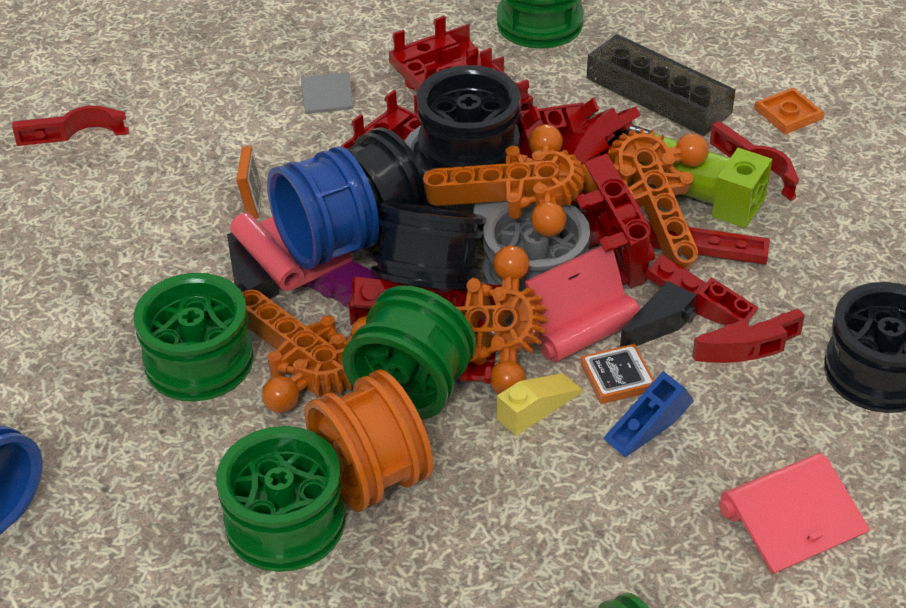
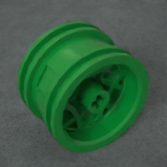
M209 273L180 274L153 285L137 302L133 314L134 327L142 348L145 374L149 383L159 393L180 401H204L225 395L246 379L252 369L254 355L251 335L247 329L248 315L245 298L241 290L234 283L221 276Z
M414 286L392 287L379 295L367 314L366 324L356 330L342 353L344 373L354 387L357 379L369 376L370 373L376 370L388 372L405 390L421 420L432 418L443 409L453 392L454 379L463 374L473 358L477 345L475 333L462 312L438 294Z
M268 427L254 431L239 439L227 450L220 460L216 472V487L223 510L226 536L230 547L239 558L249 565L262 570L275 572L295 571L320 561L336 547L345 527V508L341 493L340 462L335 450L327 440L312 431L299 427Z

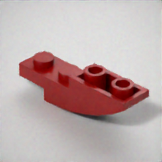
M635 106L616 113L614 108L597 113L574 133L563 151L567 150L569 155H575L577 161H581V165L585 161L601 156L600 152L609 148L607 141L615 137L614 132L616 130L621 132L633 126L632 121L641 116L637 107Z
M663 254L657 258L645 274L646 278L660 287L669 281L696 294V314L716 323L727 325L743 319L748 323L759 308L712 277L707 283Z
M354 277L352 278L350 307L371 309L379 295L385 290L396 286L413 285L388 280ZM414 286L438 294L451 302L455 307H462L466 304L467 289L454 290Z
M797 308L764 322H758L751 327L744 319L733 324H727L723 328L696 337L692 358L700 362L730 363L760 359L783 352L786 340L801 335L805 315Z

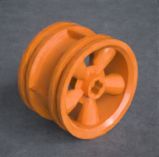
M376 370L370 373L369 376L357 379L354 383L353 392L341 398L334 393H327L322 395L319 400L314 399L305 405L304 416L307 430L327 440L337 454L340 462L341 493L344 503L353 511L361 512L367 509L369 505L381 502L384 489L396 483L408 488L415 485L418 481L425 480L431 476L433 472V454L425 427L405 390L388 372Z

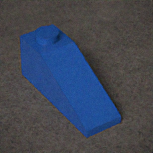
M663 371L603 439L626 458L673 425L694 400L681 384Z

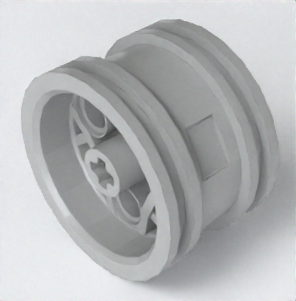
M507 201L497 206L488 215L483 227V245L486 255L483 264L484 283L502 285V279L498 277L494 270L493 260L495 254L502 247L508 245L519 246L528 255L530 266L528 273L519 280L520 292L526 289L524 281L587 253L590 244V228L584 214L573 205H562L567 217L564 230L558 235L546 237L535 232L531 224V215L535 208L534 203L529 204V207L523 208L522 216L516 219L509 217Z

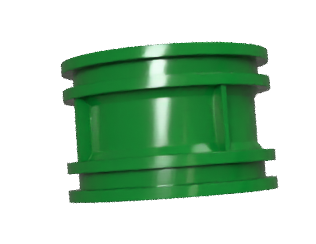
M501 0L497 7V28L504 38L514 44L536 49L554 48L571 42L581 33L584 10L580 3L581 0Z

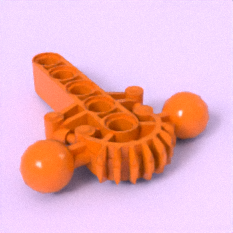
M543 124L536 127L529 137L528 143L533 152L532 158H528L527 155H521L517 146H509L506 149V164L431 169L424 174L423 180L427 201L432 205L507 201L509 217L516 219L522 216L523 208L529 207V204L534 203L535 208L531 215V224L535 232L542 236L552 237L564 230L567 217L562 205L570 206L571 202L576 201V197L583 192L585 175L581 161H577L575 155H569L567 150L560 152L563 139L559 130L552 125Z
M643 128L637 134L632 129L629 131L628 136L623 133L619 140L613 142L608 156L639 207L644 206L664 256L689 271L698 256V249L675 196L688 192L693 182V175L690 172L682 173L673 164L680 162L688 167L700 165L708 157V143L704 137L696 133H689L682 136L677 141L675 147L668 148L663 141V134L656 137L654 136V130L650 131L649 134H645ZM639 162H644L647 166L641 165ZM582 164L585 175L583 191L590 193L598 190L585 164ZM633 180L634 184L629 187L628 184ZM648 184L656 186L657 189L649 187ZM658 208H664L667 212H662ZM668 231H674L678 236H672ZM678 255H684L688 260H682Z
M512 245L502 247L495 254L493 260L494 270L498 277L502 279V287L493 289L492 286L472 278L467 282L468 292L465 306L456 307L469 321L475 333L477 345L475 354L470 362L482 365L492 353L500 352V362L491 369L490 385L498 395L517 382L527 380L524 369L517 363V351L525 349L529 353L534 352L532 344H542L541 339L537 337L540 333H547L542 324L549 322V318L542 315L548 310L545 305L541 304L543 298L538 294L535 295V290L531 287H527L522 292L519 291V280L528 273L530 263L526 252L519 246ZM490 296L494 298L493 300L496 305H491ZM513 314V323L506 327L505 321L507 317ZM486 315L485 324L479 328V319Z
M257 290L242 292L246 302L248 328L276 349V351H272L267 355L270 375L273 377L263 386L261 395L267 409L275 413L291 411L298 402L299 391L304 388L314 393L317 399L327 393L342 395L344 389L352 390V384L344 373L342 353L356 330L366 324L367 316L358 318L352 325L350 337L345 340L343 334L337 333L335 319L331 315L323 316L320 322L305 326ZM289 373L294 374L291 378L283 376Z

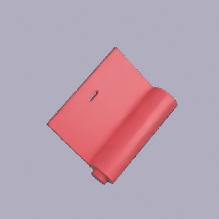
M242 213L236 216L230 225L231 233L283 291L294 290L353 261L352 256L346 253L331 259L328 263L318 265L309 270L304 269L295 262L287 251L278 233L273 216L258 222L250 213Z
M602 246L524 281L526 288H533L535 295L538 294L543 298L541 304L545 305L548 309L542 314L549 318V322L542 324L547 333L539 334L542 341L540 349L547 360L551 359L555 363L621 331L640 310L637 302L624 293L614 250L605 253Z
M822 453L814 454L723 492L719 501V509L725 518H730L733 522L739 520L743 522L772 574L870 531L869 526L830 461Z

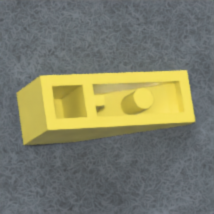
M563 373L519 381L497 395V420L517 436L580 395L583 389Z

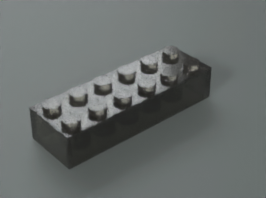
M619 34L614 35L588 54L587 79L702 136L711 131L712 124L717 121L722 122L733 112L736 89Z

